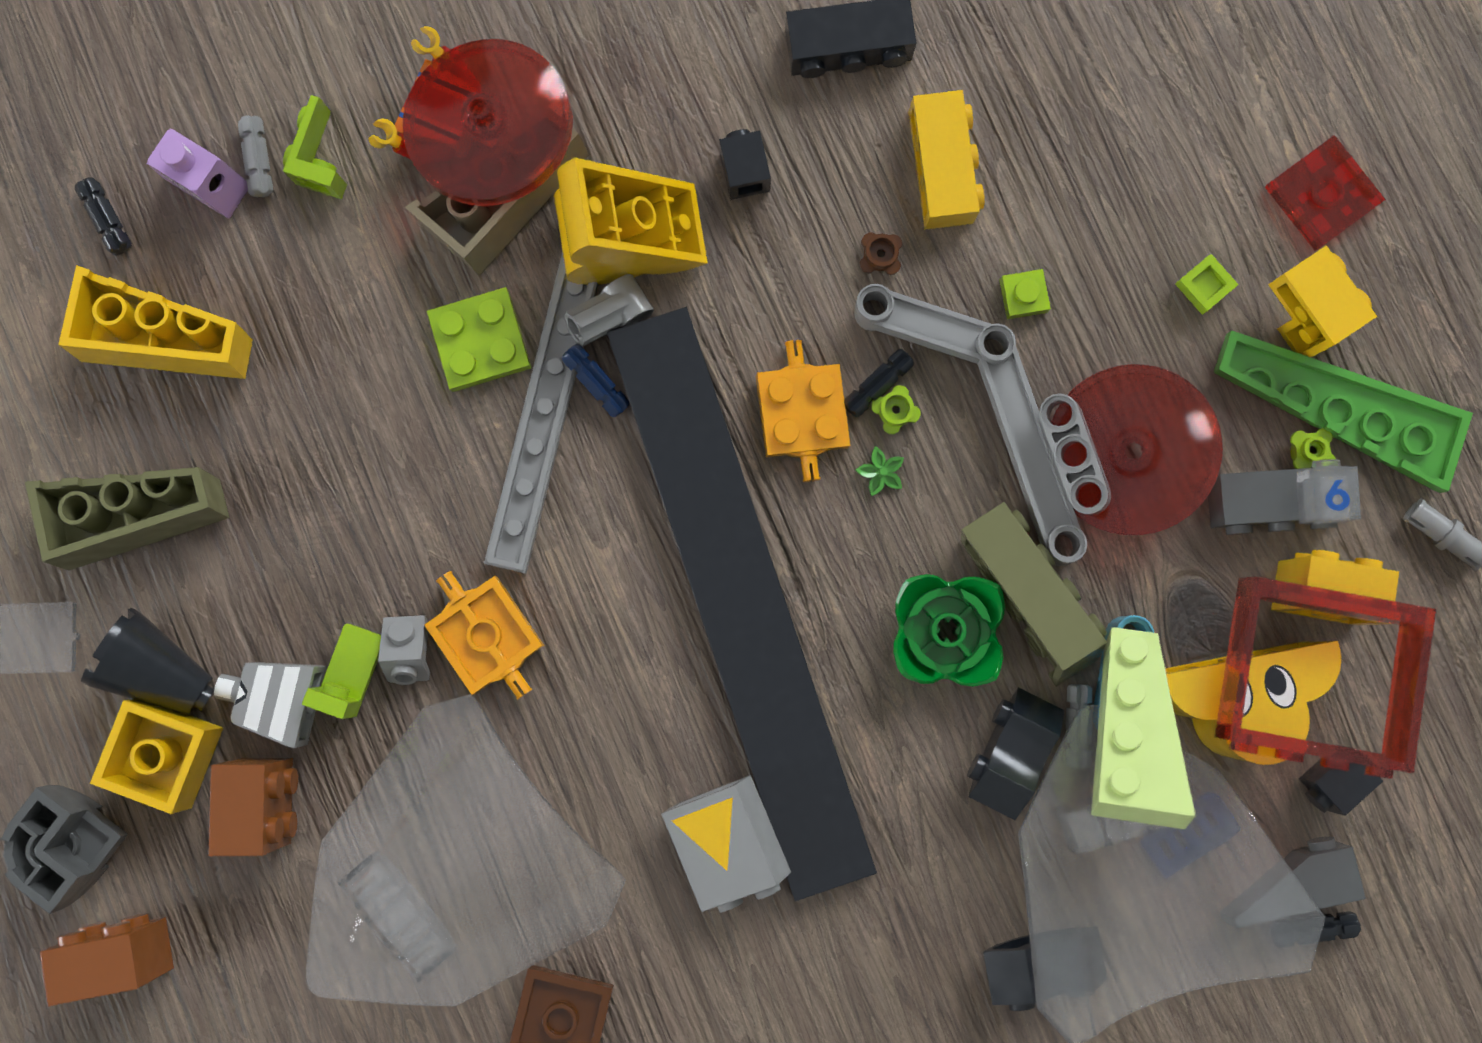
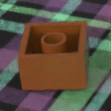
M240 758L211 765L208 856H264L291 844V838H294L297 831V814L292 811V794H295L298 788V771L296 768H293V758Z
M148 913L121 919V923L106 926V922H98L79 927L76 932L58 936L57 945L40 951L48 1007L138 989L174 969L166 917L149 920Z

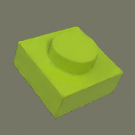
M1212 254L1208 255L1175 283L1202 315L1239 285Z
M1043 269L1003 275L1000 278L1007 320L1048 313L1051 309Z

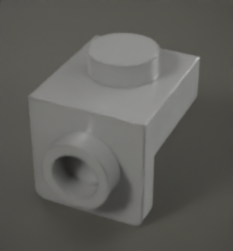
M426 615L383 618L378 662L388 682L410 685L416 681L429 680L430 670L426 663L428 630L424 626L428 622Z

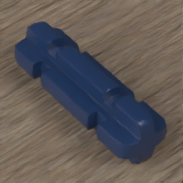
M580 344L573 345L562 355V361L571 371L575 369L578 373L576 377L597 401L600 399L603 401L602 407L610 416L616 417L629 406V400L621 391L617 392L614 389L616 385L594 360L592 362L589 361L587 358L589 354Z

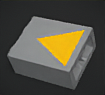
M751 775L679 802L661 814L701 912L718 907L720 913L731 910L743 903V897L755 894L756 899L768 897L781 889L779 883L791 873Z

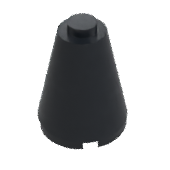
M132 607L128 609V618L122 615L94 652L92 657L100 661L95 671L93 672L85 668L81 678V682L89 687L190 715L194 708L202 712L214 694V688L209 686L213 677L141 612Z

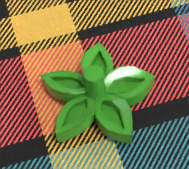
M874 446L871 453L872 464H863L855 469L862 477L871 478L868 486L871 496L879 493L883 489L884 484L892 489H902L901 479L893 472L901 467L904 457L895 456L886 460L884 453Z

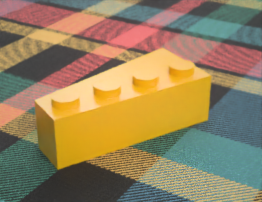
M76 265L58 345L81 362L245 379L253 339L234 321L186 304H178L167 300L162 295L128 286L125 282L97 275L89 269Z

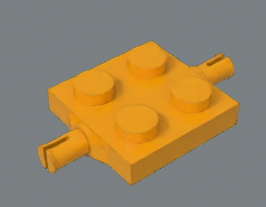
M793 340L785 342L788 366L780 370L757 372L756 374L766 457L787 455L800 458L803 482H810L811 479L814 482L820 480L817 462L818 455L829 450L847 449L851 446L840 364L823 366L805 364L802 340H795L794 343Z
M452 571L445 573L444 577H439L436 582L439 583L450 602L442 613L424 624V626L471 695H475L492 682L503 679L517 700L532 691L533 689L530 688L518 669L526 658L545 645L499 578L493 576L478 588L464 591Z

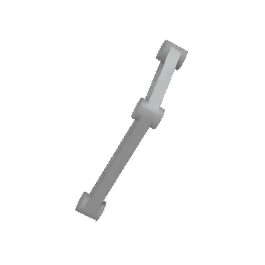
M871 284L864 287L857 296L854 310L855 320L860 327L869 331H879L978 365L1040 543L1052 555L1055 566H1066L1082 558L1087 549V538L1081 530L1075 511L1068 500L1040 421L1039 410L1017 351L1016 339L1012 330L1003 324H990L890 291L882 284ZM870 300H876L884 306L885 312L880 315H870L865 311L863 304ZM994 339L1000 342L1003 347V354L992 355L987 352L984 347V341ZM1057 535H1064L1072 542L1073 549L1070 556H1062L1056 551L1054 541Z

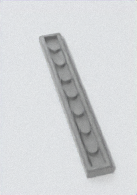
M563 251L484 561L486 565L527 574L577 373L575 369L571 371L561 358L573 345L580 344L575 342L571 336L564 315L566 311L596 297L598 289L597 282L583 285L567 280Z

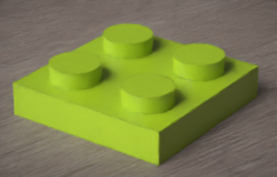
M507 287L427 310L448 387L452 392L532 369Z

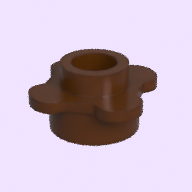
M872 232L863 236L861 244L864 247V257L860 260L862 271L872 273L876 270L885 271L888 275L896 274L901 267L898 261L899 249L902 247L901 238L895 234L876 235ZM882 250L884 251L885 256L879 257L877 255V252Z

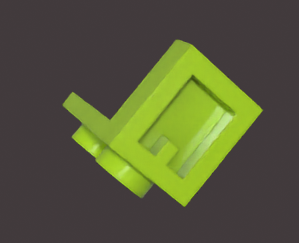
M311 95L307 106L302 107L297 119L298 131L294 142L285 150L283 172L298 186L342 200L347 184L336 172L337 168L324 160L314 158L330 117V110L321 98Z
M345 624L321 687L307 688L301 705L340 719L357 717L379 658L381 634L353 624Z

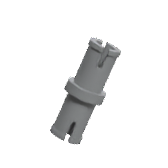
M1422 498L1408 509L1403 520L1409 522L1433 539V546L1439 550L1447 549L1468 564L1474 571H1478L1480 567L1482 568V542L1465 531L1462 522L1457 519H1448L1427 504Z

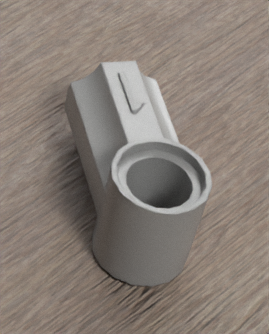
M628 274L608 284L600 295L566 311L564 318L571 336L575 342L580 343L583 347L610 331L646 320L652 315L654 309L633 275Z

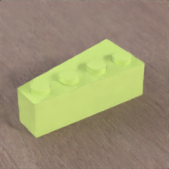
M1112 627L1104 648L1091 815L1185 829L1195 818V811L1158 633Z

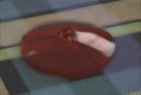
M503 39L471 41L454 47L440 55L416 80L407 98L403 114L405 146L411 161L424 179L444 196L461 203L477 206L505 204L524 197L541 186L554 173L564 158L573 128L570 98L554 67L535 50L523 44Z
M1130 364L1100 371L1079 383L1069 392L1068 396L1074 399L1082 409L1111 490L1110 504L1104 511L1099 514L1088 515L1074 509L1076 516L1086 523L1110 533L1146 535L1160 532L1179 524L1204 503L1211 493L1220 472L1223 444L1217 417L1207 399L1194 385L1178 374L1163 368ZM1064 403L1059 405L1051 420L1053 425L1063 426L1071 420L1073 414L1071 406ZM1080 443L1068 446L1064 454L1066 463L1072 467L1083 464L1087 457V450ZM1132 444L1141 446L1143 453L1138 459H1129L1127 457V448ZM1094 483L1084 485L1079 491V501L1086 508L1096 506L1102 497L1101 489Z

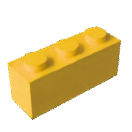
M963 90L915 95L912 98L908 112L924 230L973 224L980 210L984 209L985 198L982 184H976L974 170L979 167V154L977 145L970 144L969 130L973 128L971 104H965Z

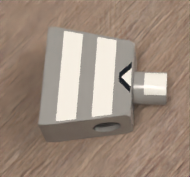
M248 662L243 666L241 677L227 674L219 676L214 688V697L234 703L231 714V722L287 747L297 748L308 745L316 710L301 704L307 688L321 687L327 666Z

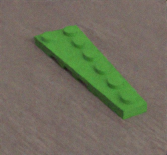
M1232 330L1226 334L1213 373L1318 429L1324 428L1331 432L1332 436L1422 485L1439 493L1449 491L1473 413Z

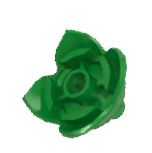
M930 574L914 576L905 580L900 587L895 601V615L899 628L894 640L893 654L900 674L920 684H933L941 679H949L959 685L973 687L997 680L1002 667L1003 650L996 637V629L1002 622L1005 612L1004 596L1000 585L980 577H964L954 582H947L936 575ZM940 620H943L944 623L952 620L956 626L952 632L956 637L952 641H949L948 638L941 640L937 634L940 631L938 623Z

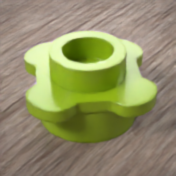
M902 385L895 386L892 392L888 393L885 397H879L876 401H872L871 404L872 411L879 414L884 423L883 430L892 435L898 433L900 427L908 422L916 423L921 415L920 409L914 406L913 400L909 396V390ZM897 406L900 412L895 414L892 412V408Z
M1324 428L1318 429L1315 433H1305L1302 430L1294 432L1290 437L1292 445L1290 453L1295 469L1333 467L1336 458L1331 454L1330 442L1333 439L1332 433ZM1311 446L1316 448L1315 454L1309 451Z

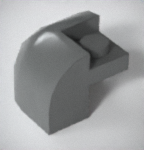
M47 785L35 788L9 822L0 839L5 841L3 857L8 872L4 875L15 888L49 914L66 908L84 895L109 868L106 863L128 835L127 832L99 812L103 806L82 793L60 785Z

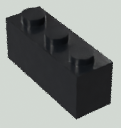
M872 0L786 11L785 34L791 76L801 75L804 78H816L825 74L826 71L834 70L855 73L862 71L866 66L880 64L887 68H894L904 65L913 58L917 42L910 0Z

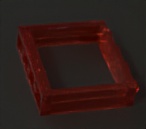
M1256 576L1238 578L1215 737L1230 740V750L1258 755L1259 746L1275 748L1274 758L1303 763L1304 754L1319 756V766L1349 771V764L1352 762L1365 765L1364 774L1393 779L1394 770L1414 774L1436 609ZM1260 600L1399 625L1381 754L1241 728Z

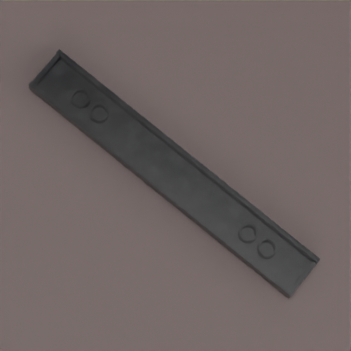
M687 306L610 331L607 335L763 806L791 870L787 879L794 900L798 901L875 875L877 871Z

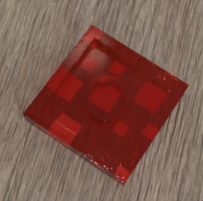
M1335 135L1265 186L1266 190L1314 251L1321 248L1386 200Z

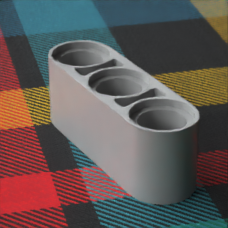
M1060 393L1053 394L1041 404L1039 415L1068 500L1072 507L1080 513L1088 515L1099 514L1110 504L1111 490L1082 409L1070 396ZM1058 404L1070 405L1073 413L1071 420L1063 426L1053 425L1050 419L1052 409ZM1072 444H1083L1087 450L1086 460L1079 466H1069L1064 458L1065 450ZM1094 483L1101 489L1102 497L1096 506L1086 508L1079 501V491L1084 485Z

